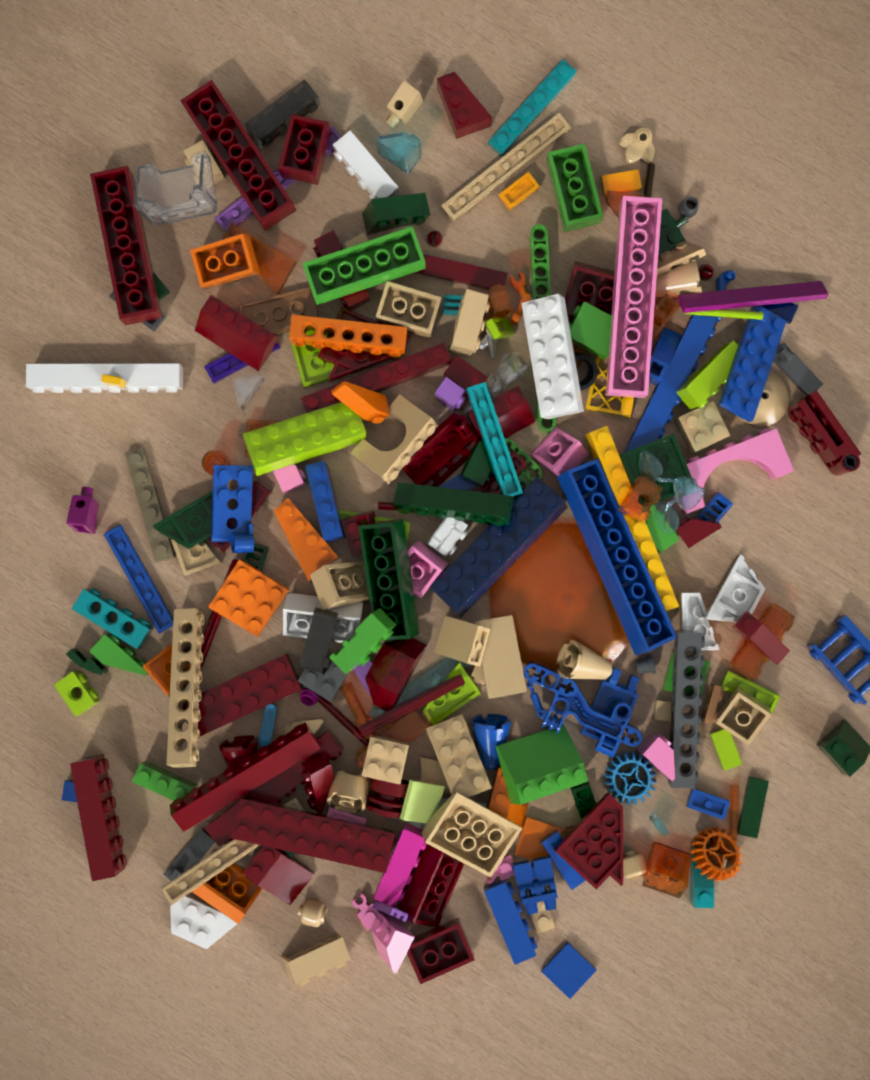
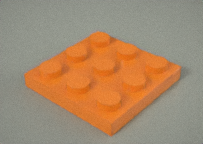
M239 558L208 608L258 637L288 593L289 588Z

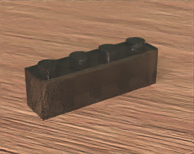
M304 79L244 124L246 130L260 149L264 146L267 147L277 136L284 135L288 131L291 114L304 117L308 113L315 112L320 105L319 97Z

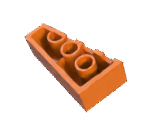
M287 498L273 510L308 582H312L310 574L324 565L333 564L340 558L332 547L323 540L320 533L292 500Z

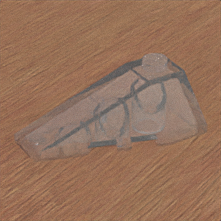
M508 352L500 358L501 362H499L485 381L491 399L527 374L530 366L516 352L512 354ZM471 403L464 410L463 414L465 417L469 412L473 411Z

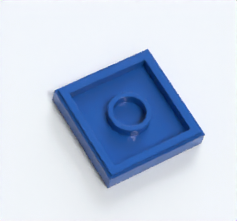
M568 941L541 969V972L569 999L597 971Z

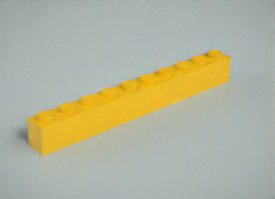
M608 426L584 435L593 459H599L666 612L679 607Z

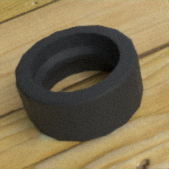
M575 352V361H584L588 365L587 376L579 382L580 391L593 385L597 378L598 369L597 364L591 357Z

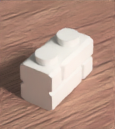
M446 517L427 544L444 557L448 554L452 556L457 549L455 544L458 539L463 540L469 532L466 530L468 525L463 521Z

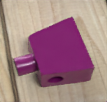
M84 486L81 489V495L72 496L66 524L76 532L95 534L99 505L92 497L93 488Z

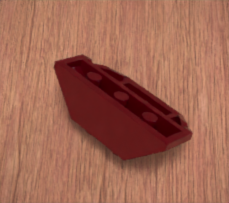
M411 638L399 639L382 645L365 677L375 706L386 712L395 708L427 647L426 644Z

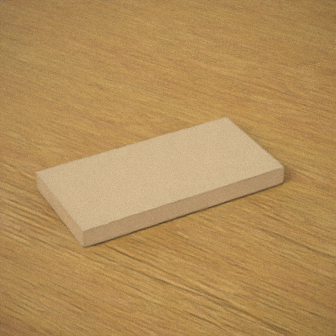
M509 615L475 621L474 624L491 629L481 661L488 699L527 692L513 616Z

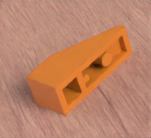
M343 381L331 391L332 395L366 421L378 424L391 415L386 395Z

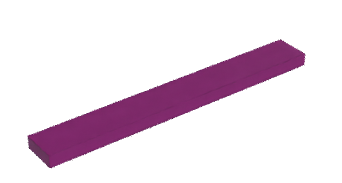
M822 281L681 294L677 300L683 313L827 299L828 292Z

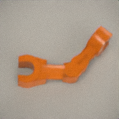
M519 272L520 281H516L513 275L510 276L511 285L521 295L519 306L510 323L516 326L523 312L521 303L531 299L530 294L525 288L526 281L523 272Z

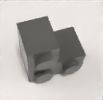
M334 662L331 663L326 673L312 664H308L298 682L331 702L350 672L345 674Z

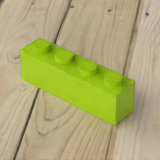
M734 340L724 344L676 392L690 410L696 407L702 408L707 404V398L715 395L720 390L719 386L726 383L738 348Z

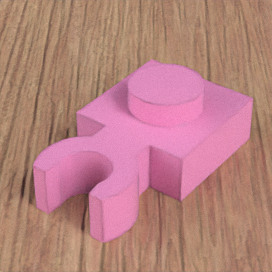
M511 854L504 856L492 877L486 880L487 884L493 883L498 876L503 881L515 875L512 866L514 861Z
M362 892L360 896L363 902L358 903L353 898L352 904L360 909L357 912V916L368 931L373 927V923L379 916L380 911L373 908L374 902L368 905L367 896Z

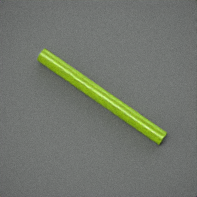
M720 309L684 314L763 320L764 312Z

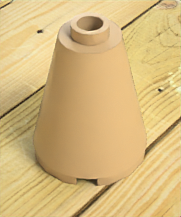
M696 259L690 260L685 265L681 264L671 271L658 276L656 279L655 297L678 298L681 294L701 293Z
M569 640L570 643H565L559 651L557 664H560V670L557 669V673L560 677L565 679L605 680L612 674L610 661L578 641Z

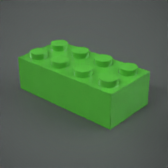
M585 143L548 152L546 163L563 231L568 232L601 224L604 216Z

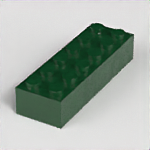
M403 519L368 522L359 525L358 529L371 613L381 608L395 622L396 626L392 629L394 633L387 640L411 639L418 635L420 631Z

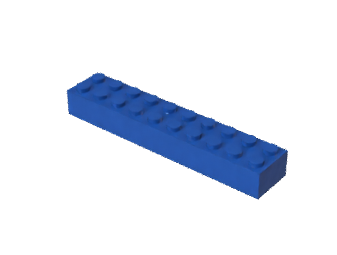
M599 459L567 470L557 476L634 654L639 655L649 652L678 638Z

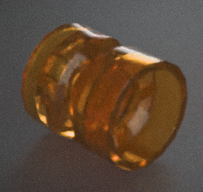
M212 450L207 452L202 458V467L206 473L213 476V465H231V462L223 453Z

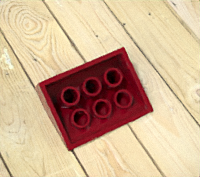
M577 261L574 262L565 296L569 322H572L574 318L572 313L576 305L580 306L584 301L609 315L612 314L615 271Z

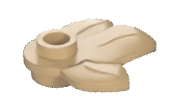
M639 128L635 133H627L621 138L619 145L627 148L625 154L627 163H633L642 158L649 164L654 158L655 147L651 143L653 136L649 129ZM641 134L647 136L645 141L640 140L639 136Z

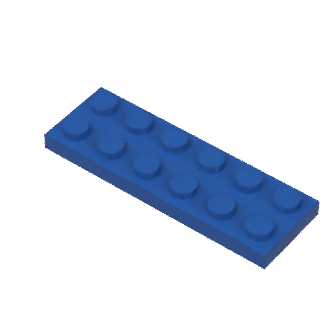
M761 305L751 307L750 311L764 312L763 320L747 319L718 403L721 407L748 422L754 420L786 324V320Z

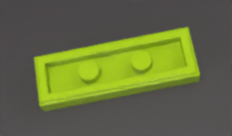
M726 670L719 685L722 686L723 690L731 694L738 686L771 709V713H773L780 698V695L729 670Z

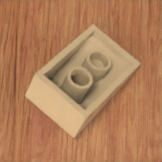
M363 561L324 565L310 574L323 610L337 609L369 600Z

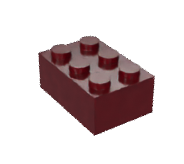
M291 114L278 167L282 178L319 185L331 136L329 122Z
M459 917L415 936L407 951L420 984L475 960L474 952Z

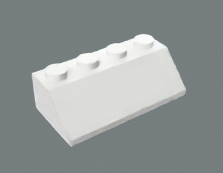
M287 593L283 607V636L343 643L346 639L349 640L352 637L356 628L362 623L364 602H358L337 609L323 610L318 596Z

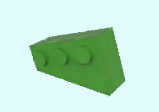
M381 608L377 609L356 628L355 633L349 640L346 639L342 643L343 647L329 658L345 674L359 665H366L371 659L370 654L372 652L376 653L382 647L381 642L383 640L386 641L394 633L392 629L396 626L395 622Z

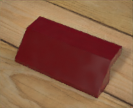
M454 412L435 429L434 433L424 441L423 446L411 457L410 462L402 468L415 484L433 487L440 486L468 459L475 442L480 441L475 434L468 440L459 438L457 430L451 427L452 420L458 416Z

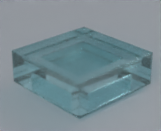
M655 813L649 817L662 836L670 833Z

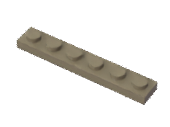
M145 448L126 452V460L154 560L158 563L175 558L170 538L153 528L154 524L164 519Z

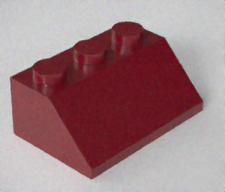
M519 386L492 400L504 438H508L535 423L529 404ZM471 411L468 413L467 418L474 427L481 442L484 443L474 412Z

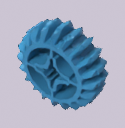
M623 752V759L617 754L616 758L618 761L615 762L611 759L610 763L613 766H606L610 773H604V777L610 779L604 781V784L611 785L607 788V791L609 793L613 792L611 796L614 799L618 797L619 803H622L625 799V804L629 805L632 799L633 804L636 805L638 803L637 798L644 802L643 795L645 794L647 797H650L651 795L647 791L649 789L651 791L655 790L651 783L655 784L657 780L651 777L655 776L656 772L650 771L654 766L648 764L649 760L647 758L642 760L643 755L638 754L635 758L634 752L630 753V757H628L626 752ZM633 763L626 771L618 770L624 764ZM639 765L644 770L645 781L638 778ZM616 775L623 780L621 791L618 790L615 783ZM623 775H625V776H631V775H632V776L634 777V779L637 780L638 782H636V781H634V780H633V781H632V780H629V782H628V780H627ZM633 786L641 787L634 793H627Z

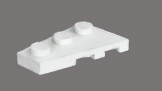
M679 593L680 630L701 632L705 638V645L701 650H720L715 642L712 627H710L708 620L704 619L707 612L701 594ZM690 646L685 651H694V649Z

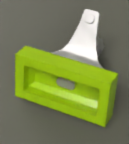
M507 317L491 318L485 322L487 334L481 340L479 348L484 350L489 346L490 357L493 359L496 358L497 340L516 334Z

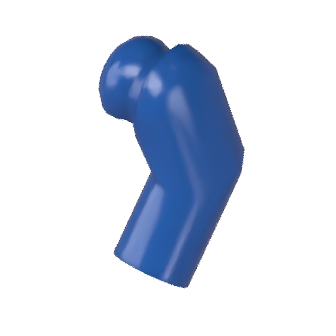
M733 270L724 271L716 279L717 291L726 290V286L735 279L736 274Z

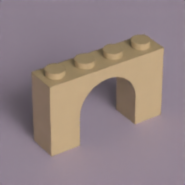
M400 394L389 406V410L395 418L406 426V436L403 442L391 451H380L362 439L351 452L358 461L388 484L396 479L400 470L410 462L411 457L423 446L424 441L434 433L435 428L438 426L432 417Z

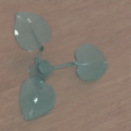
M642 450L639 457V472L644 481L649 484L655 483L656 480L659 482H675L674 491L677 497L667 505L659 502L654 509L656 524L663 533L670 535L679 526V517L677 512L671 508L672 504L678 502L682 509H692L701 500L705 489L698 486L697 481L693 477L661 478L663 468L659 460L650 452Z

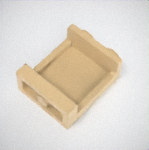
M444 616L434 653L480 667L491 629Z

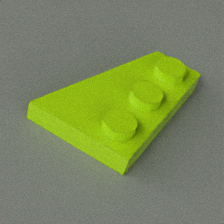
M459 661L443 682L461 674L465 684L426 704L422 708L423 713L432 725L438 724L481 694Z

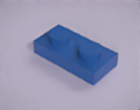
M691 789L686 807L724 820L730 801L698 789Z

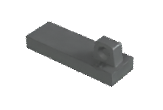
M785 343L777 349L773 362L805 396L818 390L823 385Z
M202 828L163 875L172 881L198 864L215 843L209 833Z

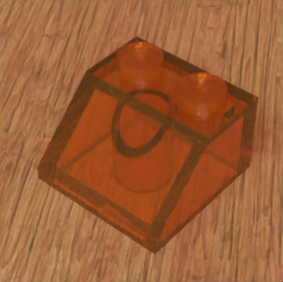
M654 841L647 859V872L644 874L642 886L680 898L688 887L691 854Z

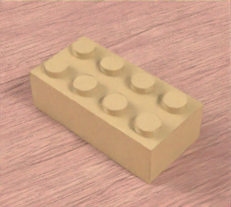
M462 714L426 728L451 795L457 791L470 798L492 788Z

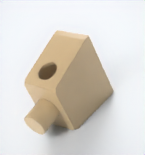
M405 80L387 105L390 115L385 120V123L392 129H394L399 121L405 125L423 103L420 92Z

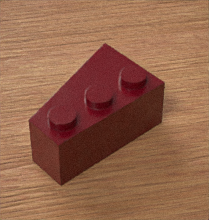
M456 72L437 78V89L456 139L491 127L492 116Z

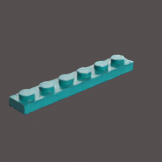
M562 59L488 141V145L503 156L572 80L577 71Z
M486 382L466 388L501 494L512 497L523 493Z

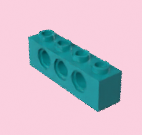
M94 588L82 590L71 609L134 648L140 649L143 647L153 631V628L149 626L150 622L143 618H135L132 611L127 608L122 610L117 607L118 603L110 598L104 599L100 596L102 593ZM96 602H99L101 604V610L99 612H96L94 610V605ZM112 612L117 614L116 622H112L110 619ZM128 622L134 625L132 632H128L126 629Z

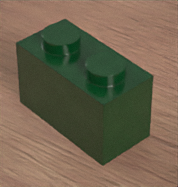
M475 442L459 477L478 487L487 484L491 478L490 471L492 465L483 442Z

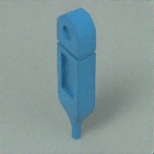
M274 703L267 705L264 710L259 736L261 747L269 745L272 741L278 711Z

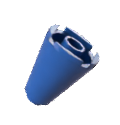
M488 714L487 718L477 715L472 719V726L480 760L485 769L495 770L500 766L496 745L507 742L511 719L508 720L507 716L500 714Z

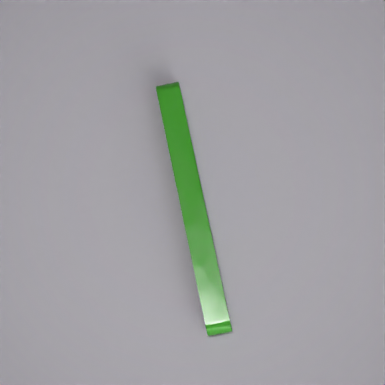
M540 224L532 228L529 238L532 300L551 296L548 231L545 226ZM537 232L541 233L543 238L537 239L534 234ZM536 251H541V252H543L544 257H541V258L537 257V256L535 255V252H536ZM543 270L545 275L538 276L535 271ZM542 288L546 291V294L539 295L536 290ZM536 393L537 426L542 433H549L556 425V418L548 419L552 424L550 428L543 427L542 420L544 418L540 416Z

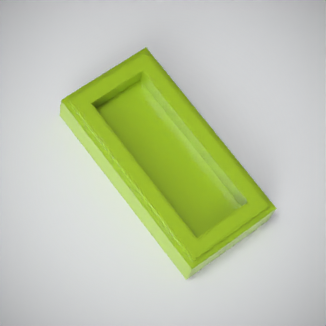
M723 728L709 733L724 771L742 765L730 732Z

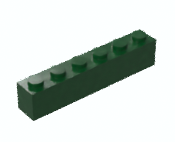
M397 482L393 505L396 511L402 514H409L410 512L416 513L419 516L434 515L440 519L450 517L458 521H465L466 519L480 524L490 522L496 526H503L510 523L513 501L512 497L508 495Z

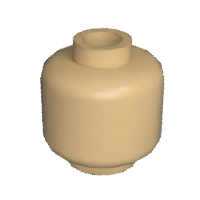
M634 850L623 853V876L629 878L630 881L645 877L644 874L647 872V866L643 855L640 853L635 854Z
M307 899L304 905L300 904L298 910L301 923L316 928L325 923L328 908H325L323 902Z

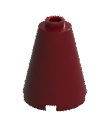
M242 735L234 737V741L231 742L228 739L222 741L219 744V750L227 768L238 764L246 756L256 753L258 751V738H254L253 735Z

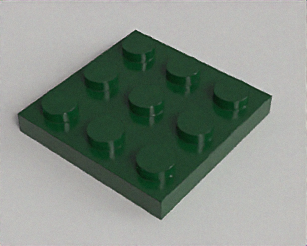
M674 433L619 455L640 509L696 487Z

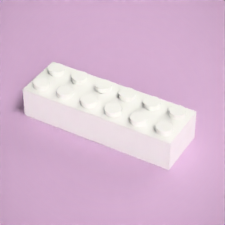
M555 294L521 303L541 418L552 419L584 412L565 298L560 294Z

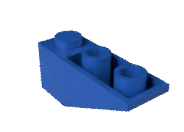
M664 327L651 353L649 383L657 386L661 382L682 336L681 334Z

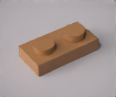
M710 683L701 721L712 724L713 720H716L718 715L716 707L723 697L722 686Z

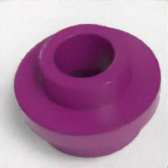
M304 688L300 693V700L304 705L312 706L318 702L319 696L309 688Z

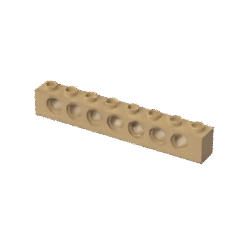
M197 608L174 609L166 765L172 768L196 767V761L199 760L197 741L200 740L198 721L201 719L199 702L202 698L201 690H199L200 682H202L200 663L203 662L201 644L204 643L202 625L205 623V618ZM192 626L191 632L186 633L187 629ZM192 645L191 650L185 652L187 646ZM191 664L190 669L185 671L186 665ZM190 683L189 689L184 691V686ZM189 702V707L183 710L184 704ZM188 721V727L182 730V725ZM187 741V747L181 750V745Z

